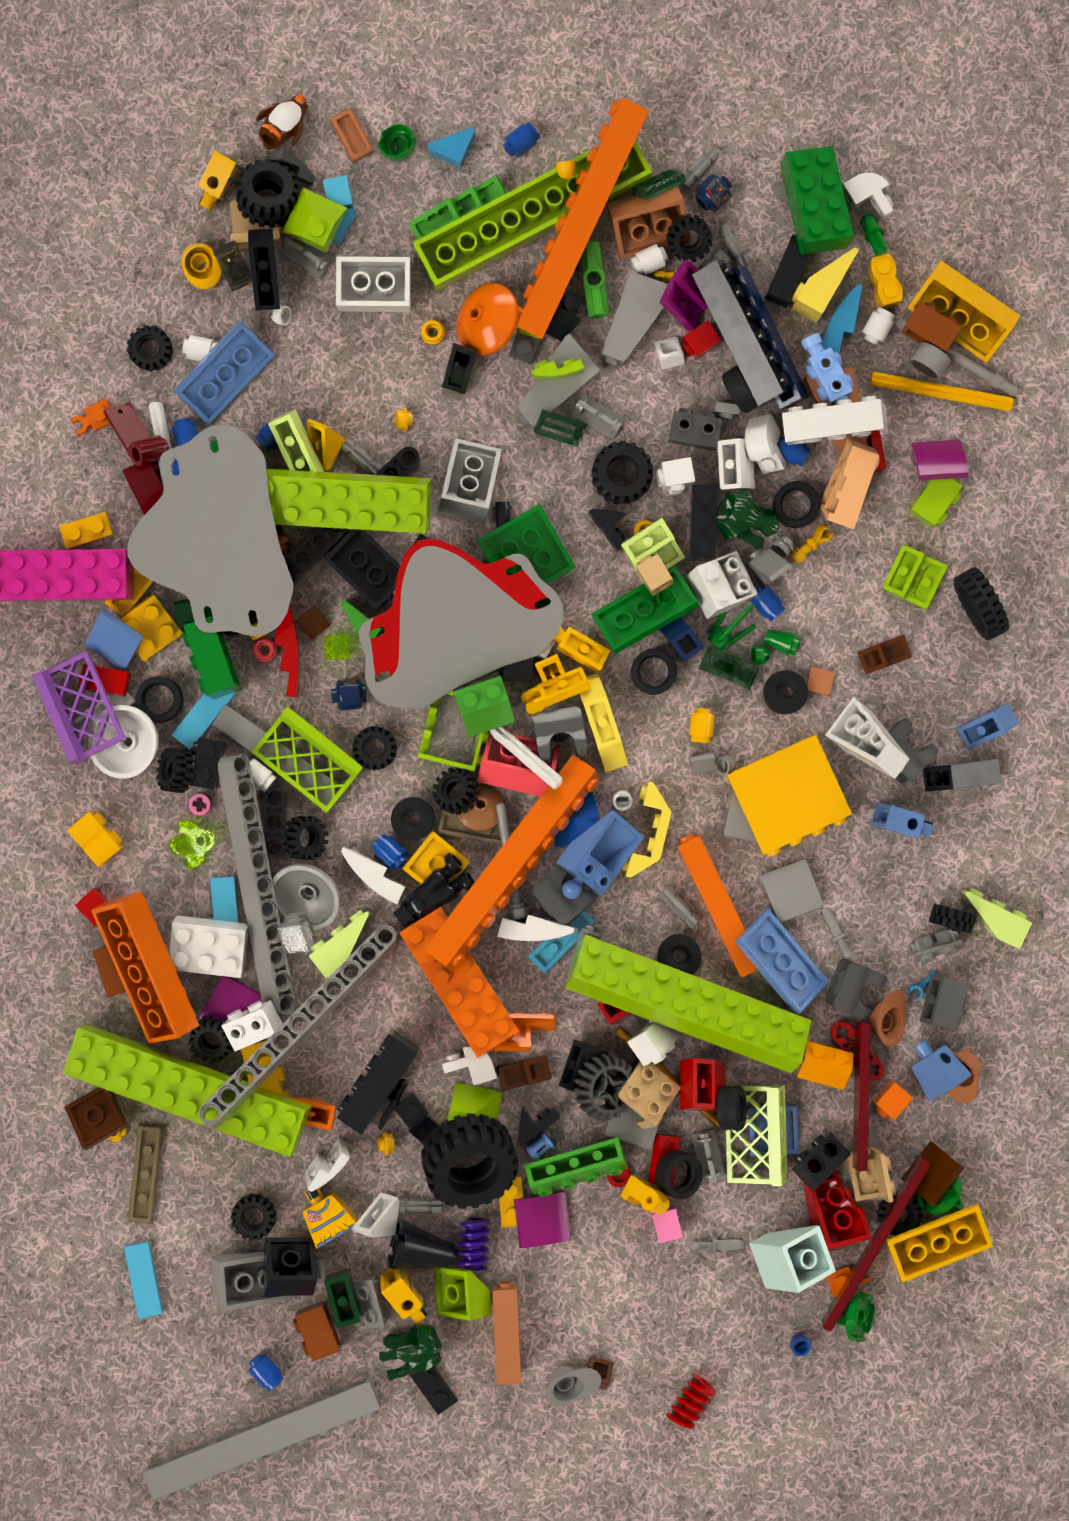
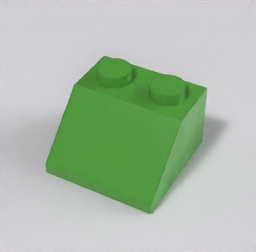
M498 675L453 691L468 737L515 722L501 676Z

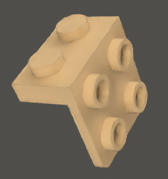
M236 200L230 203L233 234L230 235L231 244L235 250L240 252L249 251L248 230L273 229L275 248L283 245L281 226L275 224V228H269V225H264V228L259 227V223L253 225L249 223V218H243L242 211H239L237 208Z
M639 1061L619 1091L618 1097L641 1116L636 1124L642 1129L656 1127L662 1121L664 1112L673 1104L676 1094L681 1087L652 1063L643 1066Z
M869 1147L867 1170L857 1171L853 1168V1151H849L851 1155L847 1158L854 1200L857 1202L881 1197L888 1203L893 1202V1195H896L894 1182L889 1179L888 1171H891L889 1157L885 1156L883 1152L875 1147Z

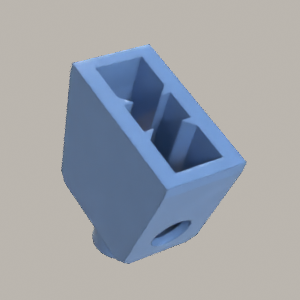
M878 802L876 804L871 826L914 838H919L920 834L930 836L933 830V823L925 821L924 814Z
M926 1039L914 1046L921 1059L912 1065V1070L929 1101L957 1087L971 1076L968 1069L947 1046L943 1045L933 1051Z

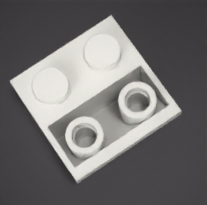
M737 551L696 566L686 576L706 619L725 613L758 595Z

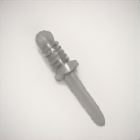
M829 908L821 909L833 935V938L830 939L831 942L837 941L838 946H840L839 948H841L840 950H842L841 953L843 952V957L850 959L853 954L850 951L849 945H847L848 943H846L847 941H845L846 939H844L849 936L847 931L842 933L834 914Z
M711 1236V1240L692 1241L690 1248L694 1251L711 1249V1254H716V1250L745 1249V1242L738 1239L716 1240L715 1236Z

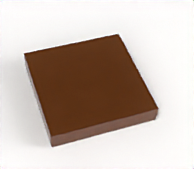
M100 1087L64 1107L84 1150H88L128 1127L114 1093Z
M930 1141L920 1155L927 1158L931 1166L916 1192L932 1206H935L964 1170V1167ZM920 1155L902 1176L901 1179L904 1182L909 1176L911 1170L913 1169Z

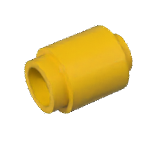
M696 708V712H691L689 735H691L692 742L710 743L714 733L715 714H710L711 709Z

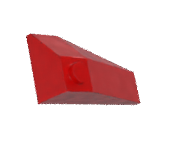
M808 1162L809 1170L815 1173V1166ZM836 1170L813 1191L803 1182L810 1226H820L829 1252L872 1239L861 1207L858 1208L851 1197V1192L848 1188H845Z

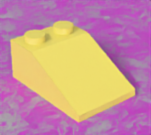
M853 248L809 277L806 284L801 282L791 299L794 302L791 309L817 323L859 249Z

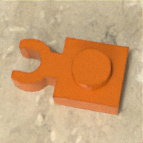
M107 399L85 408L86 416H75L70 420L73 424L79 421L83 423V427L76 431L77 435H84L91 426L97 432L111 425L103 413L104 409L111 408Z
M848 1265L835 1269L836 1272L826 1277L833 1297L837 1296L851 1273ZM870 1276L864 1277L861 1283L870 1282Z

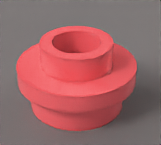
M261 638L253 645V655L261 662H269L277 654V646L269 638ZM263 646H268L270 649L266 655L261 653Z

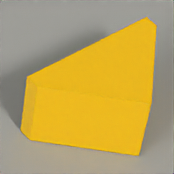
M309 419L307 420V435L323 469L328 471L331 469L346 438L330 427Z
M557 654L535 663L542 683L565 673Z

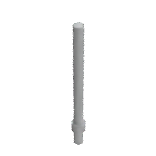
M897 315L893 319V325L901 330L907 323V321ZM950 347L945 353L954 362L988 381V385L996 390L999 388L1013 397L1020 390L1005 381L1002 375L997 372L995 374Z

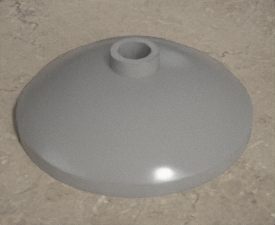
M308 864L288 865L281 869L272 880L279 916L296 928L302 930L322 929L332 923L340 910L341 898L335 882L328 874L317 867Z

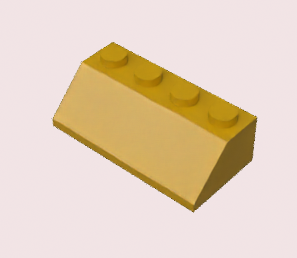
M941 260L907 307L913 312L921 301L936 307L937 312L943 316L947 315L954 318L958 325L962 327L954 341L985 363L988 362L1012 331L1020 317L1018 313Z
M978 1203L886 1240L890 1258L902 1283L993 1247Z

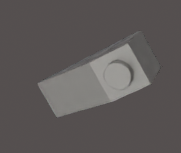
M761 548L756 550L749 556L751 561L747 564L764 587L792 567L789 562L770 548L764 551Z

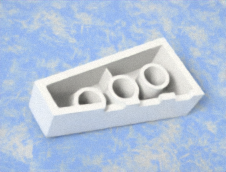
M876 396L863 397L862 402L852 403L851 399L840 400L834 406H827V403H818L812 405L813 409L803 410L801 406L788 408V412L782 413L785 443L788 445L823 441L822 438L827 437V440H842L847 438V434H852V437L858 438L868 437L871 431H879L880 435H888L886 406Z
M855 697L852 698L825 735L843 751L894 779L903 771L905 765L910 760L873 712Z

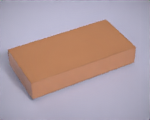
M352 108L330 118L352 163L374 152Z

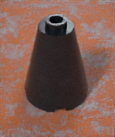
M399 1220V1223L396 1225L395 1235H392L389 1245L392 1247L393 1255L388 1254L387 1262L388 1268L394 1270L449 1268L451 1264L456 1262L457 1250L454 1249V1244L409 1222Z

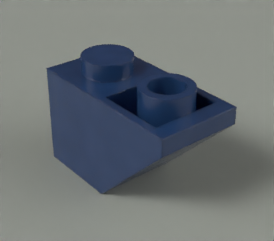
M681 617L659 629L682 662H685L704 648L698 637Z

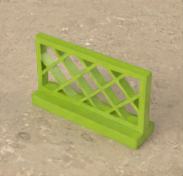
M288 706L251 751L326 813L330 811L364 769L357 761ZM282 722L291 728V738H277V728ZM294 731L302 737H295ZM274 733V740H268ZM295 740H307L310 744V753L296 754ZM292 741L293 755L279 756L278 742ZM275 742L276 757L266 758L259 752L265 743ZM313 746L317 748L320 752L314 753ZM324 754L327 756L329 768L315 770L314 755ZM311 756L312 770L298 772L297 757ZM294 758L295 772H283L280 766V759ZM270 760H277V766ZM332 761L339 767L333 768ZM344 770L350 777L344 784L334 785L333 771ZM330 771L331 785L317 787L316 772ZM313 773L314 787L303 788L299 782V774ZM288 775H296V781ZM341 787L335 795V788ZM332 788L333 798L326 806L318 798V789ZM309 790H314V791H315V796H313V795H312L310 792H308V791H309Z

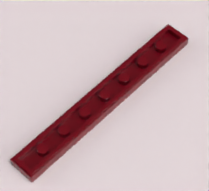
M920 1155L874 1232L872 1239L867 1244L824 1316L822 1327L829 1332L835 1327L930 1168L929 1160Z

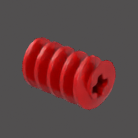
M692 1373L696 1379L695 1382L691 1380L686 1381L691 1387L690 1390L681 1389L685 1398L676 1397L680 1405H671L675 1413H666V1416L671 1421L687 1429H694L695 1423L693 1421L700 1420L698 1412L704 1413L706 1410L703 1404H710L711 1399L709 1396L716 1395L713 1386L695 1373Z

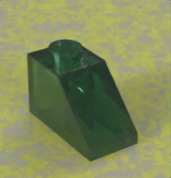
M708 647L698 669L731 684L750 690L759 667L742 658Z

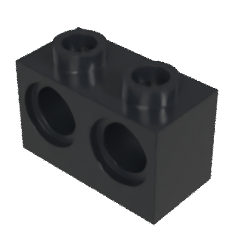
M832 1132L826 1136L820 1134L812 1141L811 1145L813 1148L809 1152L804 1150L795 1159L797 1164L792 1170L811 1191L818 1188L851 1155L848 1149ZM824 1146L830 1149L831 1157L825 1154ZM808 1162L815 1166V1173L809 1170Z

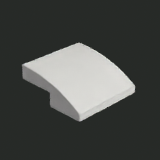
M338 1137L326 1157L319 1153L316 1154L305 1172L307 1189L312 1192L326 1184L347 1163L350 1154L345 1140Z

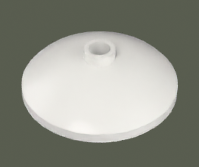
M127 705L113 706L126 739L91 756V758L103 773L111 777L132 778L147 770L154 761L158 750V733L153 721L142 710ZM107 710L100 713L97 718L103 720ZM94 720L89 733L97 736L102 722ZM107 724L102 738L110 740L118 735L114 726ZM88 736L89 750L93 748L96 738ZM129 737L132 739L131 746H128L126 742Z

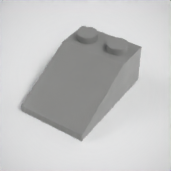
M455 438L439 504V514L485 524L502 449Z
M264 1251L230 1253L211 1257L214 1305L222 1312L293 1299V1296H264Z

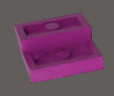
M684 260L670 279L661 297L660 304L687 331H691L696 328L702 310L708 309V306L692 274L699 270L689 260Z
M960 440L911 443L918 481L968 477L969 471L966 456Z
M221 976L199 1019L203 1017L206 1019L209 1015H212L213 1019L217 1015L220 1016L219 1021H222L223 1018L228 1020L227 1015L233 1011L240 1009L243 1012L248 1010V1006L257 1001L262 1003L261 993L232 977Z
M564 1191L553 1192L543 1197L530 1195L514 1199L519 1248L537 1247L571 1240Z

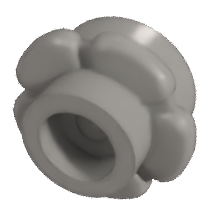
M776 536L774 538L771 548L779 556L786 558L790 553L793 554L794 552L793 542L788 537Z

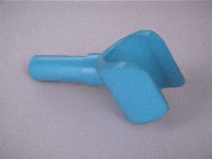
M932 971L919 984H912L908 989V993H911L913 989H919L920 993L914 999H921L923 997V989L930 982L931 974L937 975L936 972Z

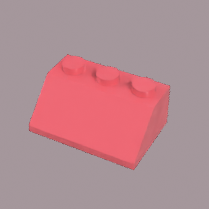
M489 733L477 782L541 797L549 785ZM512 734L539 757L536 739ZM559 744L551 751V762L546 763L554 771L561 746Z

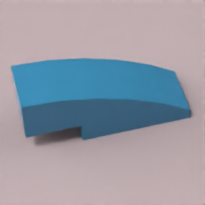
M858 284L836 309L822 337L823 342L821 344L824 350L831 347L833 352L837 351L839 354L843 336L851 337L853 334L863 285Z

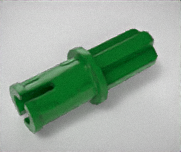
M865 214L860 219V224L865 232V240L871 244L874 253L880 256L882 253L887 252L886 243L883 239L884 231L878 226L873 214Z

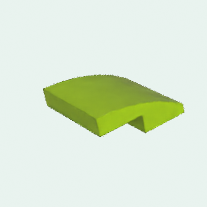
M902 545L882 589L928 611L949 566L927 557L920 551Z

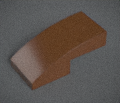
M904 634L857 652L865 674L913 657Z
M546 1055L496 1067L502 1091L552 1079Z

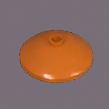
M497 283L483 284L474 289L463 301L457 315L456 330L462 346L477 350V355L479 356L491 355L501 350L512 338L518 324L519 308L514 294L505 286Z

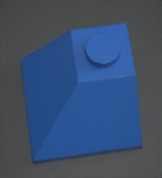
M592 792L586 795L582 807L578 811H574L570 816L567 827L563 831H559L554 837L556 847L569 845L600 820Z

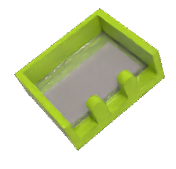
M453 690L431 703L418 758L475 771V767L480 768L483 753H479L481 743L486 744L489 731L468 737Z

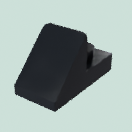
M566 288L545 334L561 342L566 335L571 334L581 321V318L577 317L576 314L583 297Z
M453 343L442 384L443 388L465 395L472 369L477 360V350Z
M592 508L588 512L589 516L614 550L618 552L623 549L621 544L626 538L618 527L614 530L612 526L624 518L626 513Z
M414 1093L405 1098L400 1105L394 1107V1110L409 1127L408 1131L422 1144H424L427 1137H431L430 1133L436 1127H440Z
M523 1105L518 1133V1144L520 1146L560 1119V1114L555 1107L550 1110L548 1107L544 1108L536 1114L538 1119L534 1121Z

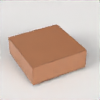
M810 667L807 680L808 691L830 696L835 672Z

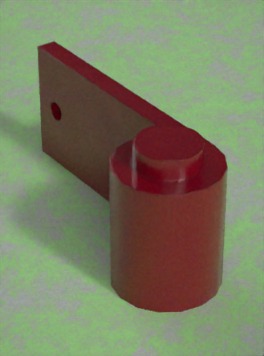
M130 402L104 409L103 413L135 465L142 466L158 461L161 455L169 450L167 441L160 435L150 437Z
M157 461L142 466L134 464L123 469L124 476L144 515L163 495L164 487L160 482L159 474L161 472Z

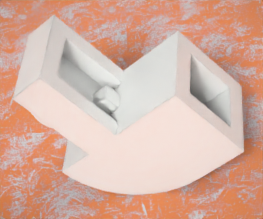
M862 173L843 183L844 195L852 210L870 201L881 221L889 217L893 212L891 198L887 194H883L889 183L882 176L875 173Z
M772 414L749 419L745 430V446L750 461L757 462L763 474L783 470L786 466V461L777 446L781 431Z
M469 1044L463 1045L465 1055L461 1056L460 1052L447 1055L446 1060L442 1062L444 1073L468 1067L473 1085L497 1079V1072L491 1055L488 1053L478 1059Z

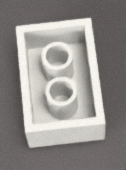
M336 256V307L338 311L411 312L410 257Z
M177 915L172 922L169 952L173 965L177 971L241 978L245 972L247 923Z

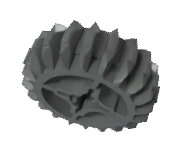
M600 1054L599 1058L591 1057V1063H584L586 1069L584 1071L578 1070L581 1075L580 1079L574 1080L579 1084L577 1088L573 1089L578 1094L575 1100L580 1104L579 1108L592 1118L595 1117V1119L603 1121V1119L607 1121L612 1120L613 1117L620 1118V1111H628L626 1108L627 1104L618 1097V1093L631 1075L632 1067L623 1058H617L613 1054ZM614 1069L617 1075H608L606 1071ZM598 1098L603 1099L605 1104L597 1105L595 1100Z

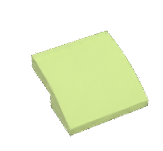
M662 517L621 544L636 572V566L639 565V561L648 555L653 557L658 554L667 569L685 558Z

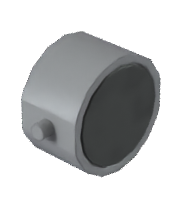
M920 342L917 348L912 347L911 351L913 354L909 362L914 368L933 379H940L943 373L945 375L948 374L949 371L946 368L950 364L951 359L947 354L926 342Z

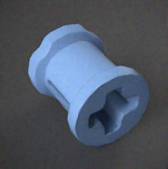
M544 1130L540 1132L541 1135L532 1143L524 1145L535 1161H539L540 1157L550 1149L554 1150L557 1148Z

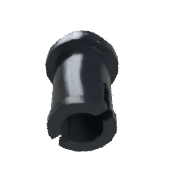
M508 501L495 502L493 509L495 510L497 528L510 521V509H512V506H510Z

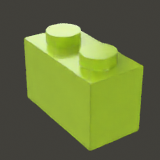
M954 479L929 480L908 512L930 528L936 526V524L940 526L948 516V513L945 511L949 505L954 506L962 496V493L959 491L963 485Z

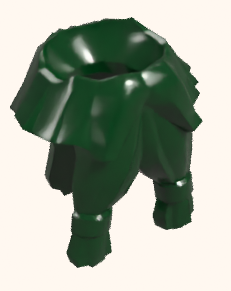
M747 489L727 494L724 500L719 503L716 512V523L725 539L737 537L757 550L762 547L764 539L753 534L749 530L750 528L759 530L765 537L777 534L780 528L778 519L773 516V511L756 506L751 493Z
M416 1323L407 1332L386 1335L383 1337V1343L386 1348L392 1350L379 1352V1359L382 1362L398 1358L406 1362L402 1367L387 1371V1378L390 1381L420 1372L427 1374L442 1359L440 1357L441 1342L434 1326ZM414 1345V1346H411V1347L401 1348V1347H403V1346Z

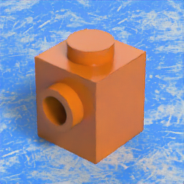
M890 1079L873 1099V1102L877 1105L875 1110L885 1119L890 1116L895 1120L911 1102L913 1097Z

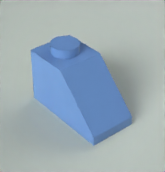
M1007 702L957 729L969 750L1005 734L1017 726L1019 722Z

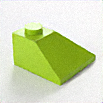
M302 188L282 232L327 253L346 214L347 207Z
M455 1082L448 1121L453 1120L454 1116L461 1115V1117L467 1116V1113H474L476 1116L483 1114L489 1116L490 1119H498L503 1091Z
M454 1268L434 1269L438 1316L472 1321L492 1315L490 1290L471 1271Z

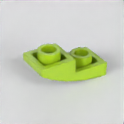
M574 358L569 359L561 364L562 368L560 369L557 368L555 361L548 363L547 360H544L534 366L535 369L532 370V377L535 380H560L583 373L585 367L581 359L577 361Z

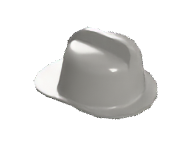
M558 1367L547 1380L548 1386L545 1397L550 1405L556 1407L568 1405L595 1393L601 1385V1375L591 1368Z

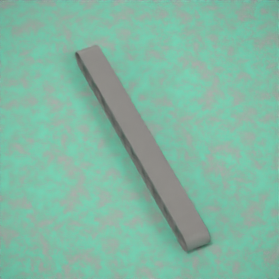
M244 754L224 756L218 762V773L262 1003L271 1000L279 1016H290L295 1011V997L250 761Z
M389 925L378 927L201 1106L199 1118L207 1128L215 1129L221 1126L397 946V936L393 927ZM388 934L392 936V940L389 943H382L379 940L380 937ZM366 952L375 953V957L372 960L368 961L362 958ZM349 969H356L358 971L357 976L354 978H348L345 973ZM331 987H340L341 991L339 994L333 996L328 993ZM319 1003L324 1006L320 1013H313L311 1011L314 1004ZM298 1021L306 1023L305 1029L301 1031H296L293 1027ZM280 1039L289 1040L288 1046L283 1049L277 1048L276 1043ZM262 1057H270L271 1062L268 1066L262 1067L258 1065ZM244 1075H253L254 1078L250 1084L244 1085L241 1083ZM233 1092L236 1094L234 1101L230 1103L223 1101L226 1093ZM216 1110L218 1112L217 1118L213 1121H207L205 1119L207 1112Z

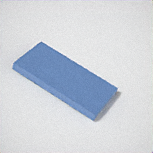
M239 320L180 382L173 392L206 424L210 425L269 363L275 354Z
M769 909L764 910L734 941L796 1015L800 1014L829 983L828 979Z

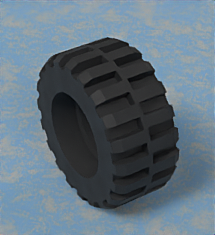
M467 1113V1116L461 1117V1115H457L451 1121L445 1120L441 1123V1127H436L430 1133L431 1137H427L423 1144L421 1162L428 1188L435 1198L441 1202L444 1201L446 1205L452 1207L457 1205L460 1209H466L468 1206L479 1208V1205L484 1203L488 1205L493 1202V1199L502 1197L504 1191H508L512 1186V1180H515L517 1177L519 1160L511 1135L505 1125H502L495 1118L490 1119L487 1115L480 1114L476 1116L474 1113ZM472 1154L487 1155L483 1161L472 1167H452L465 1156Z

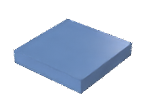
M103 609L99 613L84 645L119 670L126 671L144 637L106 609Z
M785 1105L787 1155L799 1154L797 1105ZM748 1107L749 1119L758 1112L755 1107ZM761 1113L753 1121L762 1132L768 1127V1120ZM749 1125V1142L752 1143L759 1135ZM762 1138L754 1145L763 1156L769 1151L768 1144ZM750 1150V1156H756V1155Z

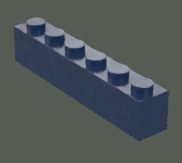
M737 265L732 268L734 271L733 278L736 284H739L744 290V300L747 306L754 310L756 314L755 322L758 328H762L767 336L766 344L769 350H773L779 361L777 365L780 371L786 374L790 383L788 385L790 392L776 399V402L780 409L790 408L808 398L809 395L747 266Z

